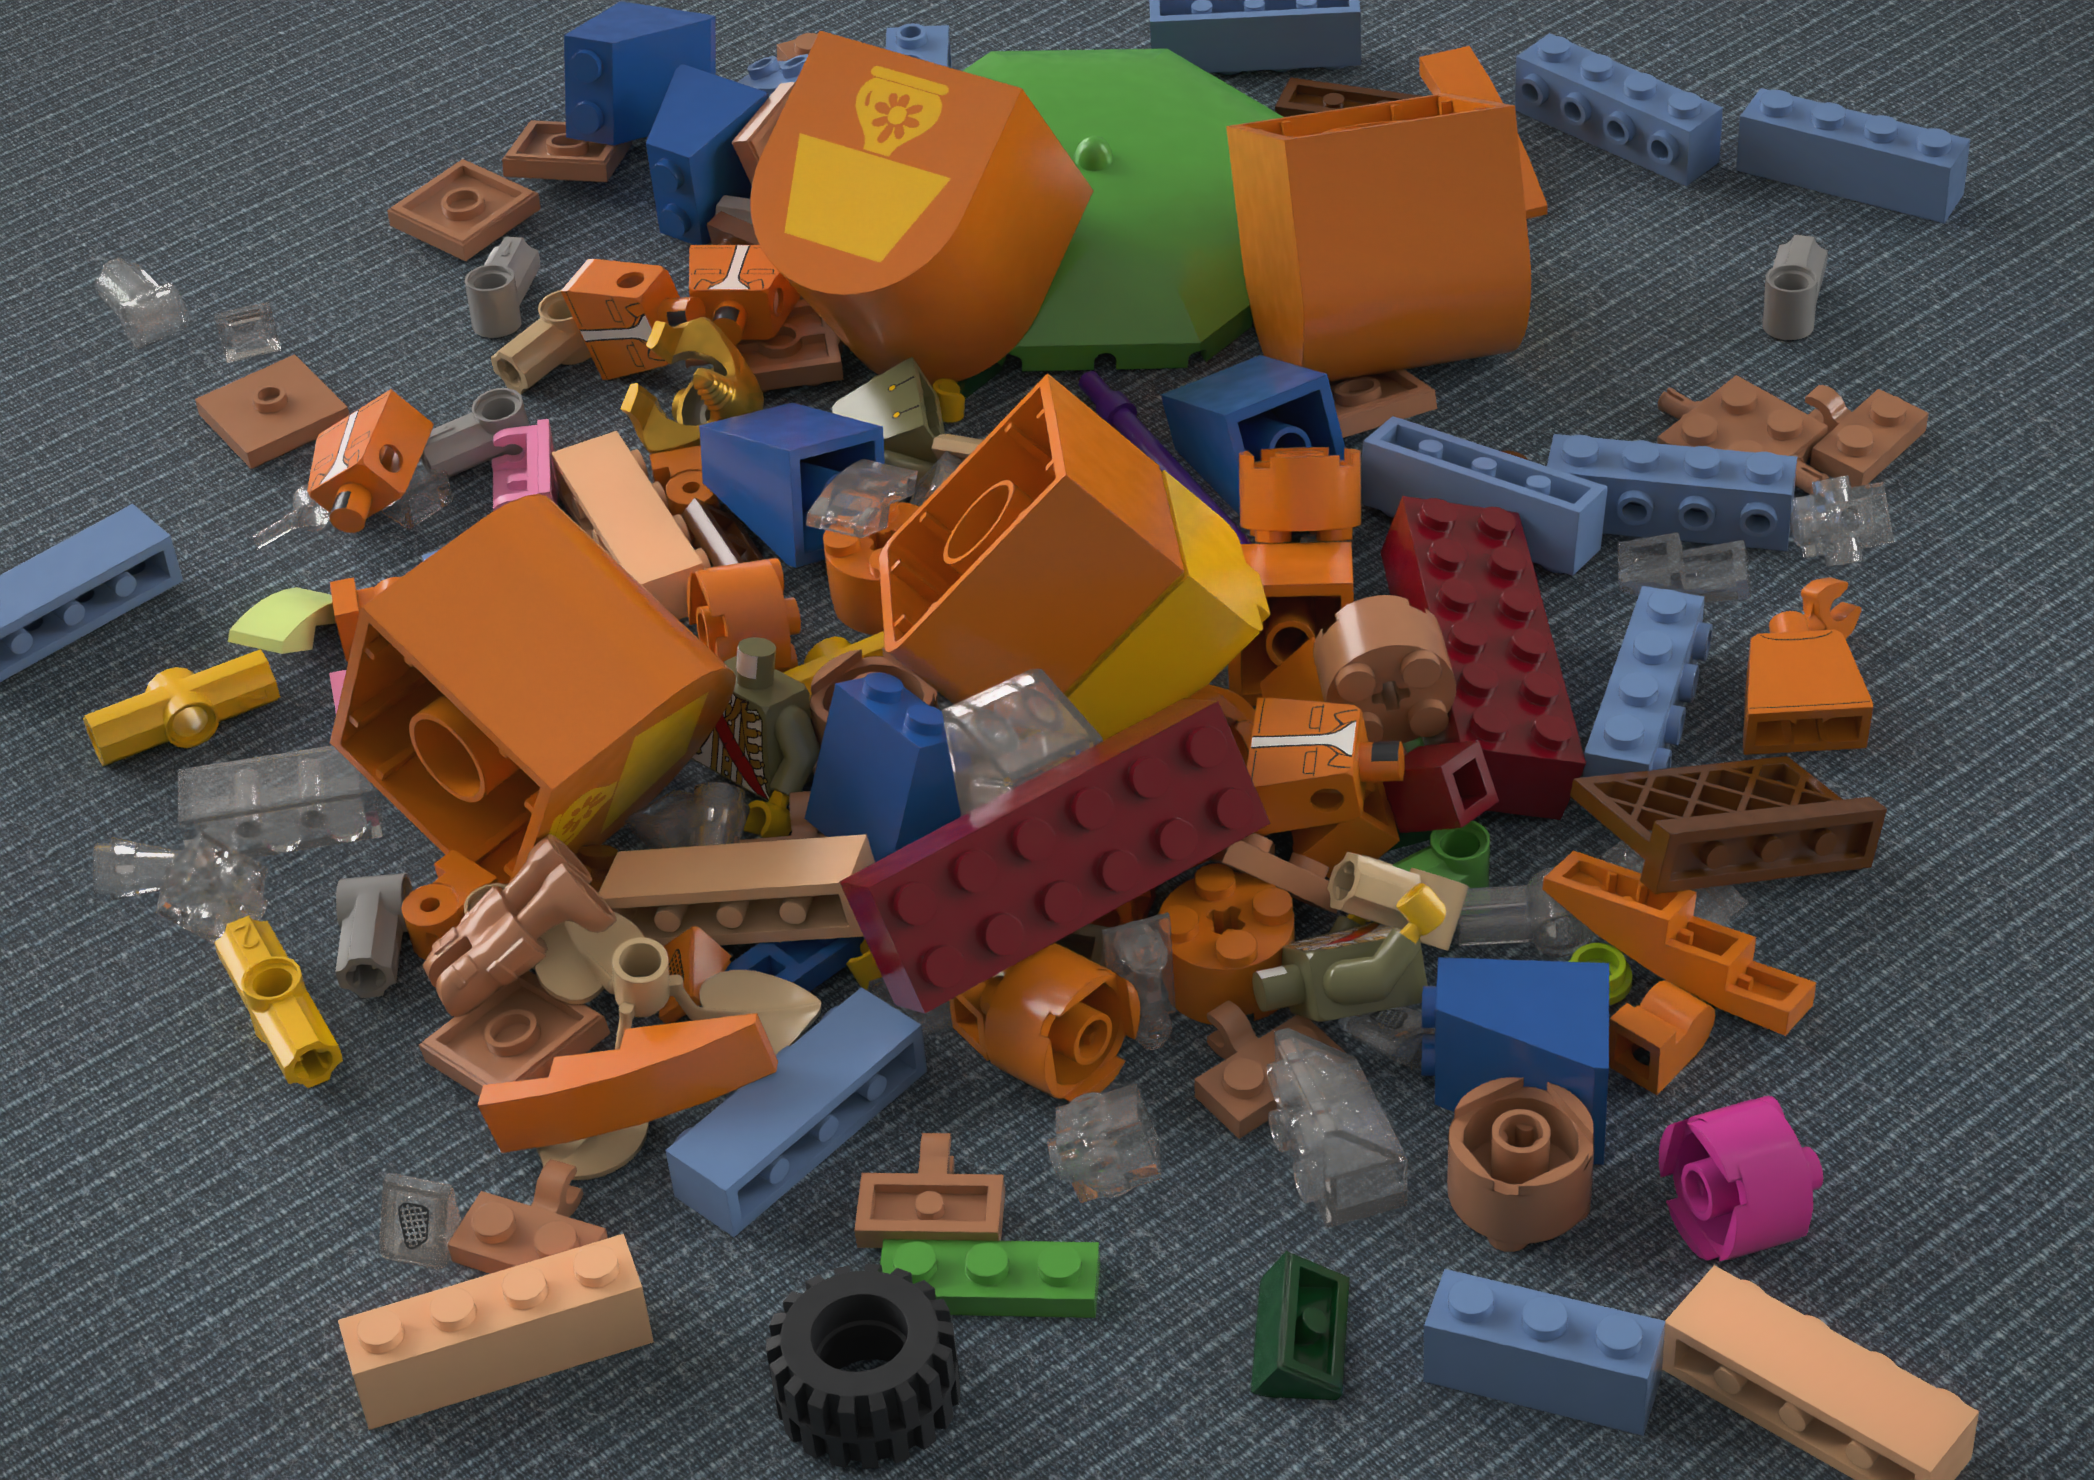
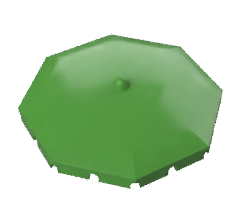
M1169 49L991 51L963 70L967 73L1022 88L1093 189L1090 200L1035 320L1024 337L1008 353L1018 356L1022 360V371L1094 370L1095 358L1103 353H1109L1116 357V369L1188 368V359L1192 353L1201 351L1202 357L1207 362L1252 327L1253 318L1243 270L1226 126L1283 118V116ZM1006 355L997 362L1001 366H1003L1006 360Z

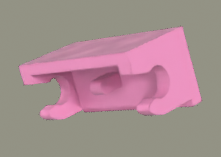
M549 419L537 420V425L506 428L498 431L493 436L494 446L505 447L509 444H516L521 446L523 451L517 455L506 454L492 459L493 511L513 500L534 494L545 495L558 506V486L551 454L555 449Z

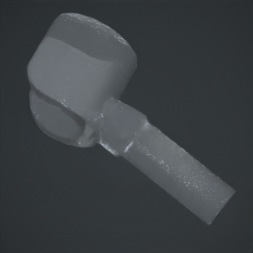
M308 485L302 486L294 493L292 499L293 511L251 537L257 549L299 527L307 531H318L327 525L329 512L320 505L314 509H308L318 504L310 498L307 492Z

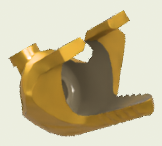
M700 317L676 327H671L666 322L655 321L646 344L649 349L669 364L693 358L714 365V368L711 369L698 368L694 373L693 381L689 383L688 387L681 389L676 394L672 403V415L675 421L667 417L660 407L658 399L638 383L630 384L620 408L629 416L639 439L650 454L699 446V425L763 410L764 397L757 378L739 350L714 322L706 317Z

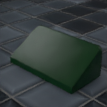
M1288 1251L1263 1275L1259 1286L1251 1393L1264 1397L1338 1400L1342 1396L1350 1277Z

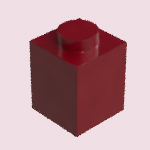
M1479 740L1417 746L1404 755L1405 769L1403 781L1383 782L1386 797L1400 833L1462 828L1499 802Z

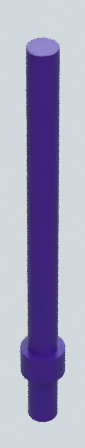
M1094 371L1086 372L1081 376L1078 386L1096 406V414L1160 466L1161 472L1163 470L1168 472L1222 517L1235 531L1240 544H1253L1138 419L1136 407L1122 392L1113 391Z

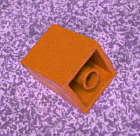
M1352 542L1241 544L1245 562L1260 574L1271 614L1262 623L1263 630L1228 664L1229 690L1244 698L1251 706H1256L1257 698H1263L1260 682L1311 637L1316 638L1321 629L1324 635L1337 622L1335 614L1344 606L1354 602Z

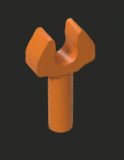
M1831 577L1811 581L1801 590L1803 611L1807 618L1809 631L1835 629L1843 633L1845 639L1853 632L1861 613L1860 606L1841 602L1830 612L1833 601L1840 597L1848 588V582Z

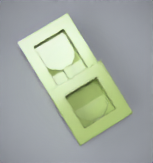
M298 587L274 593L250 608L229 630L228 642L280 654L312 650L315 627L336 623L332 595Z

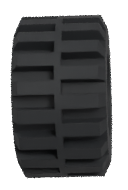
M866 1264L864 1271L854 1272L850 1271V1265L835 1268V1276L823 1279L820 1275H817L805 1282L806 1291L803 1294L792 1291L783 1301L784 1313H774L769 1325L771 1337L766 1339V1352L779 1420H783L785 1433L792 1442L802 1441L804 1452L815 1459L826 1453L829 1454L831 1465L847 1468L850 1461H861L862 1469L879 1468L878 1460L892 1457L896 1464L910 1458V1448L918 1446L925 1450L936 1441L935 1428L947 1429L954 1418L952 1406L959 1405L961 1394L960 1374L950 1310L944 1299L936 1300L935 1288L925 1280L913 1284L911 1272L896 1268L891 1274L883 1273L882 1265ZM877 1359L888 1361V1363L878 1368L867 1371L849 1372L840 1370L851 1363L861 1360Z

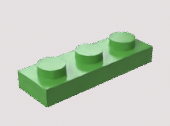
M883 1239L880 1260L883 1273L891 1274L896 1268L911 1272L913 1284L925 1280L935 1288L936 1300L944 1299L950 1310V1315L1096 1318L1100 1273L1099 1242Z

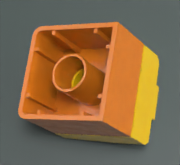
M1048 373L893 534L879 557L885 651L1001 742L1008 745L1010 749L1041 773L1054 768L1183 698L1187 699L1208 685L1263 630L1262 623L1271 615L1260 574L1245 562L1240 540L1231 526L1165 470L1161 472L1160 466Z

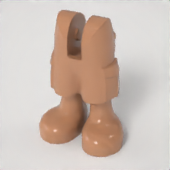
M547 834L531 849L526 863L505 889L493 886L465 914L456 928L452 927L441 939H438L432 945L433 950L425 960L423 968L430 982L436 988V992L446 1011L451 1016L460 1017L467 1014L501 987L515 982L519 976L546 957L545 953L548 947L540 936L554 926L570 921L589 932L600 933L606 931L617 921L609 905L589 884L592 881V877L586 867L554 835Z

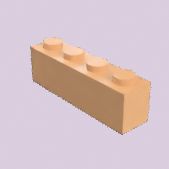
M614 431L551 452L559 496L574 522L678 620L688 617V577L690 573L710 568L711 565L702 548L693 549L690 534L680 514L672 516L669 512L666 494L662 485L658 481L654 483L649 481L648 471L639 450L630 451L619 433Z
M867 834L617 852L598 894L605 900L613 912L624 916L634 923L644 938L653 939L663 947L692 926L701 928L719 945L864 937L839 881L875 863Z
M624 1234L338 1320L369 1430L654 1342L643 1288Z
M1714 1265L1665 1320L1662 1370L1854 1480H1955L1972 1458L1979 1415L1978 1410L1965 1404L1954 1393L1936 1388L1901 1369L1887 1356L1869 1351L1834 1332L1820 1319L1804 1315L1767 1295L1753 1282L1740 1280Z

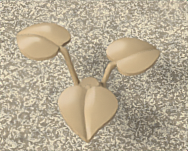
M615 912L617 921L604 932H589L574 922L565 921L540 936L545 941L548 950L545 953L546 957L535 965L534 968L541 986L550 995L569 1004L590 1002L604 988L610 994L615 995V1000L619 1005V1024L615 1050L620 1049L624 1030L631 1028L634 1016L649 1017L654 1015L665 1006L670 996H674L687 1016L693 1021L757 1013L775 1055L786 1046H790L800 1039L821 1013V1000L806 989L782 978L751 970H729L706 979L700 988L701 1007H699L685 991L683 978L680 975H669V959L666 949L659 942L650 938H644L634 923ZM649 1122L573 1142L537 1147L536 1150L543 1167L550 1159L576 1166L577 1173L573 1180L594 1179L618 1170L636 1156L646 1140Z

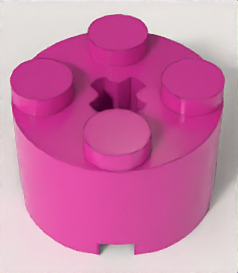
M1768 1095L1685 1118L1682 1121L1668 1125L1660 1141V1177L1673 1174L1678 1198L1667 1200L1666 1203L1678 1232L1698 1257L1705 1260L1719 1257V1262L1731 1260L1795 1241L1807 1235L1813 1211V1191L1820 1189L1823 1184V1170L1816 1153L1810 1147H1801L1797 1136L1784 1117L1779 1102L1774 1097Z

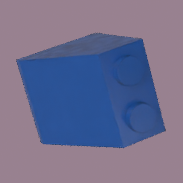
M620 1L565 34L566 138L614 146L649 136L674 72L680 65L684 64L716 75L715 16Z
M684 64L675 70L646 141L660 233L693 245H706L711 241L707 223L715 216L716 205L724 195L750 199L752 185L732 141L768 99V92Z
M1259 355L1161 394L1175 450L1239 516L1240 452L1249 451L1254 456V462L1261 461V449L1329 447V456L1340 455V460H1344L1345 444L1328 375L1325 373Z
M788 403L699 425L703 484L789 566L797 568L825 560L824 532L841 516L861 507L866 497L876 493H886L883 426L796 403Z
M869 673L863 678L835 684L805 820L827 837L867 834L874 860L877 862L980 807L970 736L947 720L941 710L926 704L906 689L901 680L886 673Z
M1438 957L1437 986H1423L1422 1028H1434L1435 1034L1422 1035L1421 1076H1435V1105L1455 1112L1459 1101L1468 1092L1481 1084L1506 1077L1524 1078V1087L1547 1090V1082L1561 1086L1574 1094L1589 1111L1593 1120V1164L1604 1165L1609 1074V963Z

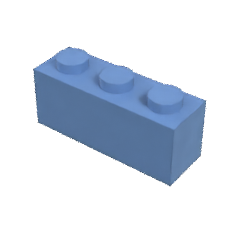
M1444 1269L1424 1324V1382L1644 1436L1662 1378L1666 1321Z

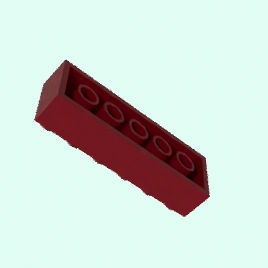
M1402 496L1380 552L1390 595L1408 599L1411 607L1419 609L1424 613L1426 608L1436 617L1456 681V696L1448 712V724L1438 735L1422 737L1424 746L1479 740L1499 802L1486 811L1561 820L1571 798L1570 793L1574 778H1580L1586 761L1520 515L1517 512L1506 511L1499 507L1483 508L1449 503L1438 498L1421 499Z
M1183 698L839 881L894 1004L921 1013H927L1271 823L1219 701Z

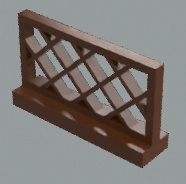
M1788 756L1574 778L1570 797L1645 860L1640 881L1655 894L1871 868L1887 808L1871 796L1843 800Z

